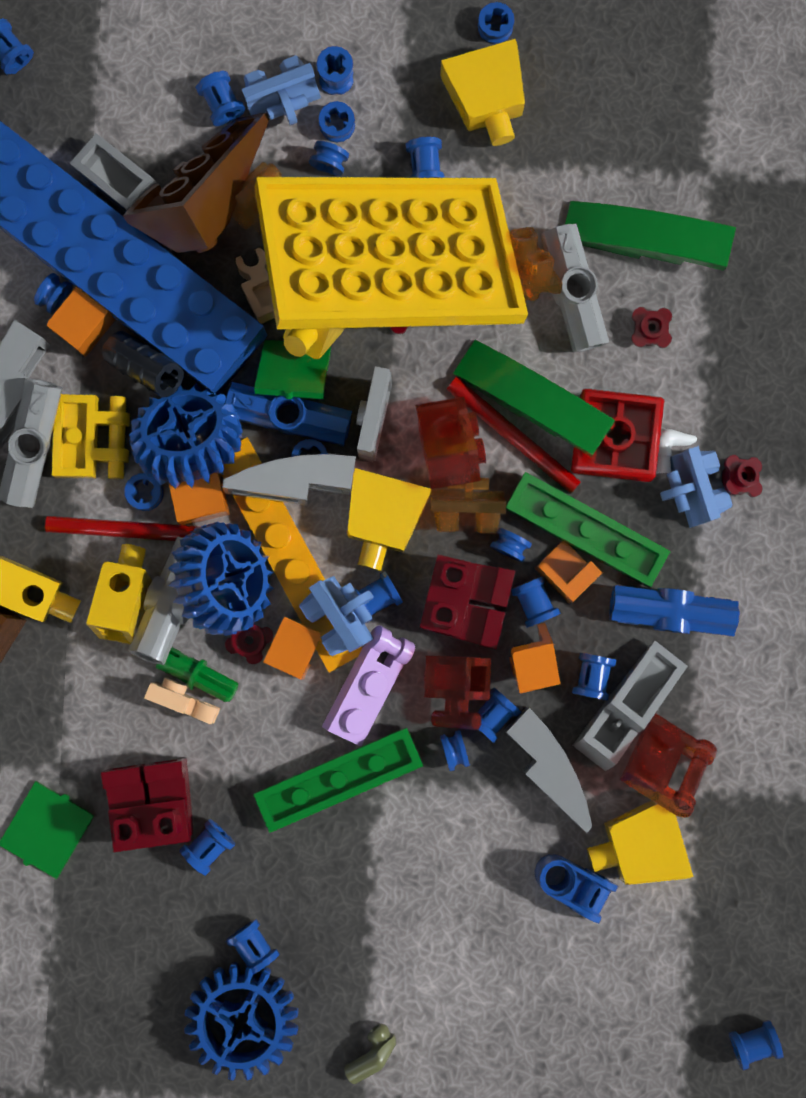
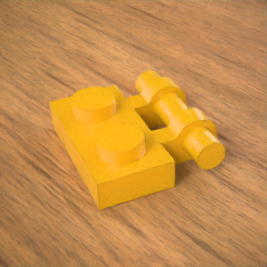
M61 394L53 426V477L96 479L97 462L108 463V479H124V463H129V450L125 449V427L130 426V413H126V397L110 396V411H98L99 398L96 395ZM98 426H109V448H97Z

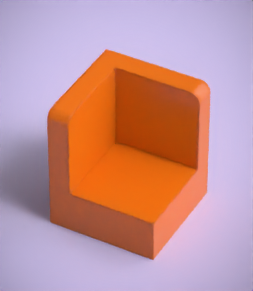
M76 286L49 319L47 326L86 357L116 319L108 310Z
M215 472L210 474L209 483L203 479L195 480L193 488L186 481H183L176 489L169 483L177 523L187 525L230 515L226 494L222 488L223 479L221 474Z
M564 541L535 567L537 572L541 576H545L546 581L568 603L574 602L602 574V571L592 561L587 563Z
M284 617L263 663L300 680L304 679L311 665L309 664L321 639V633L288 617Z
M545 623L537 624L540 641L511 649L512 657L509 659L520 694L560 684L554 644Z

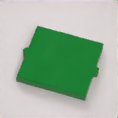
M265 340L254 387L255 394L285 396L286 399H292L293 397L323 399L331 346L320 359H313L307 354L302 357L290 354L284 346V341Z
M35 781L1 838L0 846L23 859L25 866L33 865L53 878L58 879L95 815L70 801L68 794L60 795Z

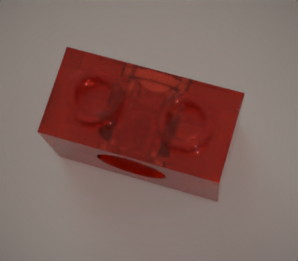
M458 397L415 405L419 435L431 489L481 481L479 464L486 463L485 448L482 438H474L479 436L476 412L468 413L465 398Z

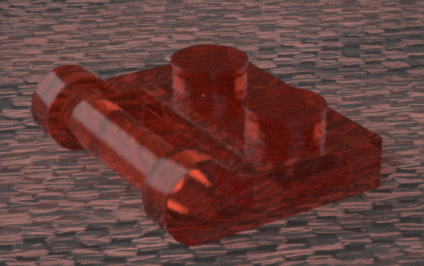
M655 713L642 731L620 780L674 815L686 818L693 813L696 805L694 796L707 765H711L714 762L717 748L708 740H697ZM683 754L691 759V762L679 790L675 791L668 784L680 756Z

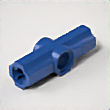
M232 382L228 390L225 404H233V407L237 410L240 422L277 430L284 435H298L343 447L348 437L353 414L350 410L300 399L299 397L286 399L285 396L255 394L254 387ZM287 405H293L300 410L298 419L290 424H284L278 420L280 409Z
M614 585L609 605L610 621L633 625L653 626L654 630H669L674 633L690 634V631L734 637L740 615L739 601L694 596V592L669 588H658L656 591Z

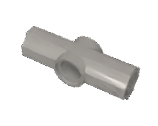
M566 224L543 232L540 236L554 282L552 289L553 298L556 304L561 307L573 353L583 352L608 344L609 339L596 296L598 288L597 278L588 267L577 224ZM568 280L577 281L581 285L582 297L577 298L569 293L567 289Z
M26 378L14 431L8 441L9 452L0 486V500L6 504L33 508L35 505L46 455L52 445L51 434L63 387L52 382ZM31 434L35 436L40 443V450L35 453L26 451L20 442L21 435Z
M177 537L161 576L155 577L148 588L144 601L145 613L129 648L131 654L154 664H165L181 624L185 625L189 620L188 618L181 617L184 609L183 604L173 603L178 596L177 589L168 586L175 580V574L167 568L173 563H177L172 552L181 547V537Z

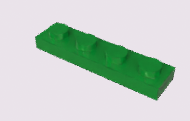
M527 472L523 474L505 507V510L648 588L652 587L670 553V550Z
M405 727L258 791L253 795L268 831L271 833L421 768L423 763L408 728Z

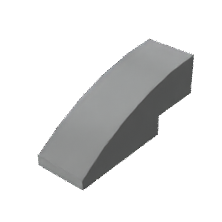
M97 133L69 163L124 213L128 211L146 190L157 184L150 175ZM160 243V244L163 245L167 250H169L170 252L172 251V249H170L169 247H167V246H165L164 244Z
M16 320L13 321L0 344V450L14 430L25 380L30 377L50 347V344L44 338Z
M318 454L277 459L247 468L225 478L222 488L225 494L307 505L309 489L350 495L356 456Z
M652 642L609 696V701H605L572 746L604 771L615 766L637 734L645 729L688 666L658 642Z
M526 706L521 714L504 730L533 758L523 772L587 833L592 828L587 801L578 777L566 753L551 731Z

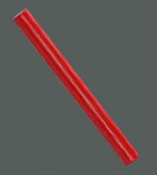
M458 377L446 388V390L571 494L581 483L579 479Z
M47 516L45 520V531L51 533L176 541L177 537L184 538L186 535L191 534V531L196 527H199Z

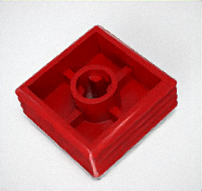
M583 389L580 399L615 420L608 433L612 432L615 426L621 427V433L628 435V440H622L620 445H614L613 439L606 435L592 458L574 447L571 471L577 474L651 482L656 477L664 399L655 396Z

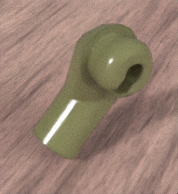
M379 1024L372 1028L367 1035V1039L372 1043L373 1047L367 1054L345 1065V1075L350 1083L357 1084L384 1068L396 1046L395 1034L389 1032L387 1025Z

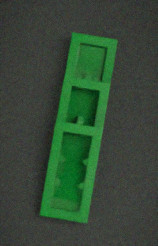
M570 201L565 225L577 224L582 246L635 259H640L641 256L677 265H681L685 261L722 271L727 268L736 227L687 216L580 201Z
M476 339L453 372L455 376L520 418L523 416L554 437L559 436L591 458L615 423L613 418L576 395Z

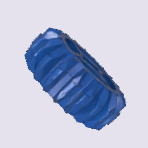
M197 383L190 390H186L180 385L177 392L169 397H161L160 399L149 397V407L138 408V418L131 421L132 432L129 434V443L133 450L132 455L135 462L139 464L143 473L148 478L154 477L160 485L169 481L176 489L183 481H186L191 488H193L195 480L203 479L209 483L210 474L215 472L223 475V464H234V453L241 451L240 438H242L243 429L236 408L233 407V404H225L226 397L224 394H213L208 388L202 391Z
M214 522L196 527L191 531V534L180 539L181 547L172 552L177 563H173L167 569L175 574V580L168 586L177 589L178 596L173 603L183 604L184 609L181 617L193 618V628L205 629L206 634H224V636L248 630L250 627H253L254 622L264 617L262 609L271 605L266 594L274 590L268 583V577L274 572L266 569L265 561L269 556L260 554L261 542L251 541V531L240 530L238 524Z
M233 962L230 965V977H227L225 971L218 967L214 971L216 983L212 979L204 977L200 981V986L204 992L196 990L192 992L190 999L197 1006L187 1007L185 1016L194 1020V1022L187 1024L184 1031L188 1035H198V1037L190 1042L189 1048L191 1051L204 1049L198 1060L201 1065L206 1064L210 1059L214 1060L215 1064L212 1069L214 1075H218L223 1066L229 1068L228 1079L230 1081L235 1079L238 1069H243L244 1077L248 1081L253 1078L254 1066L257 1067L262 1075H266L270 1070L268 1060L278 1066L283 1062V1055L280 1050L290 1052L293 1042L287 1036L297 1035L298 1025L289 1020L298 1017L299 1011L296 1007H284L293 1000L294 994L292 991L284 992L281 995L278 994V991L281 990L285 982L283 978L279 977L272 985L267 982L271 969L266 967L262 971L261 976L257 977L253 975L251 968L247 965L245 974H240L239 964ZM229 990H250L247 997L239 1003H232L224 1000L222 1003L215 999L220 994ZM261 996L269 1003L273 1010L276 1030L267 1027L268 1022L263 1020L257 1012V1005ZM250 1004L251 1008L247 1015V1024L250 1027L248 1028L245 1024L244 1029H239L236 1037H232L236 1028V1018L233 1015L235 1014L238 1018L239 1014L244 1013ZM208 1012L216 1016L215 1020L223 1025L226 1037L222 1045L215 1039L210 1030ZM243 1040H252L257 1043L262 1040L267 1043L262 1048L252 1052H234L236 1046Z

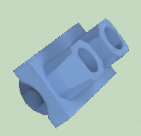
M296 55L282 61L279 65L281 70L279 75L267 79L264 71L256 70L244 76L245 88H242V92L250 115L266 112L270 120L285 115L289 125L298 123L294 111L308 106V103L321 98L311 64L304 65Z
M699 446L670 457L672 472L667 473L671 489L661 492L660 495L662 501L674 498L678 512H685L690 528L721 518L720 514L732 507L730 495L725 488L712 490L708 475L719 472L720 463L715 451H700Z
M334 576L324 581L320 580L309 587L312 593L303 600L299 607L305 617L312 623L326 615L333 625L334 629L321 637L322 644L329 655L334 656L347 650L352 652L374 639L365 623L373 618L365 606L374 598L370 590L358 595L351 583L341 588Z

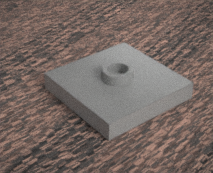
M375 366L368 401L361 400L356 421V425L362 426L357 446L359 460L376 461L392 388L390 369Z

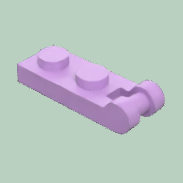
M380 625L371 631L374 639L363 646L322 725L327 731L360 747L365 741L403 665L410 661L415 651L413 642L405 638L396 639L392 637V632ZM385 651L389 654L384 663L381 664L377 659Z

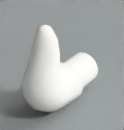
M662 429L656 474L671 472L670 457L672 456V446L692 445L697 441V437L672 429Z

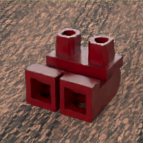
M437 555L420 628L496 650L505 612L471 605L469 601L503 609L507 608L515 571Z
M187 758L152 762L147 765L138 764L110 768L101 772L103 789H106L109 805L108 814L113 852L183 843L191 840L193 835V817Z

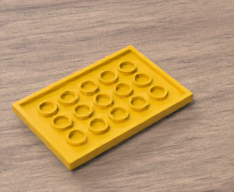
M256 178L254 188L277 329L524 324L528 311L496 178Z

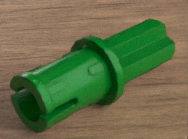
M173 647L165 664H156V669L180 679V681L187 684L188 689L193 690L196 687L223 702H230L238 689L236 681L207 667L206 660L198 661Z

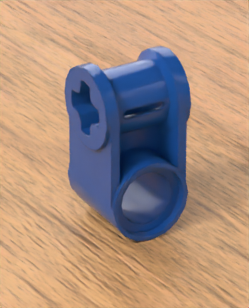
M556 854L542 857L534 870L537 883L547 895L598 924L602 919L600 912L611 892H616L619 887L596 872L594 873L593 870L584 869ZM554 866L564 867L565 877L558 885L546 883L545 877L550 868Z

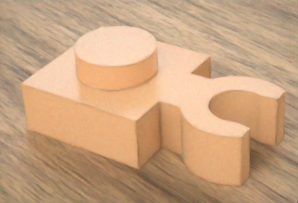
M259 247L255 249L259 260L257 265L252 267L246 266L241 256L236 258V264L240 275L244 279L249 280L242 283L241 287L257 321L262 324L275 318L265 252Z
M164 678L162 684L158 682L150 683L144 699L179 713L190 715L211 725L215 723L220 708L185 694L187 690L186 685L168 678Z

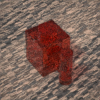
M426 655L424 697L445 699V711L435 710L431 715L433 726L472 730L480 728L481 716L479 713L468 712L469 700H490L491 658Z

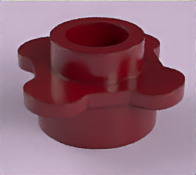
M644 307L635 309L632 313V320L635 322L634 334L631 336L632 343L639 348L645 345H657L659 348L669 346L672 341V336L669 334V322L673 317L670 310L660 308L658 311H647ZM648 325H655V331H650Z
M731 455L725 459L722 483L727 493L730 495L747 493L750 497L759 496L763 490L759 482V472L762 470L760 460L756 457H751L748 460L739 459L736 455ZM741 473H744L746 475L745 480L742 478Z
M253 623V627L237 632L228 638L225 642V648L230 654L238 653L246 657L249 664H258L263 659L262 652L266 644L272 642L274 634L269 627L261 628ZM248 636L253 638L252 644L246 643L245 640Z

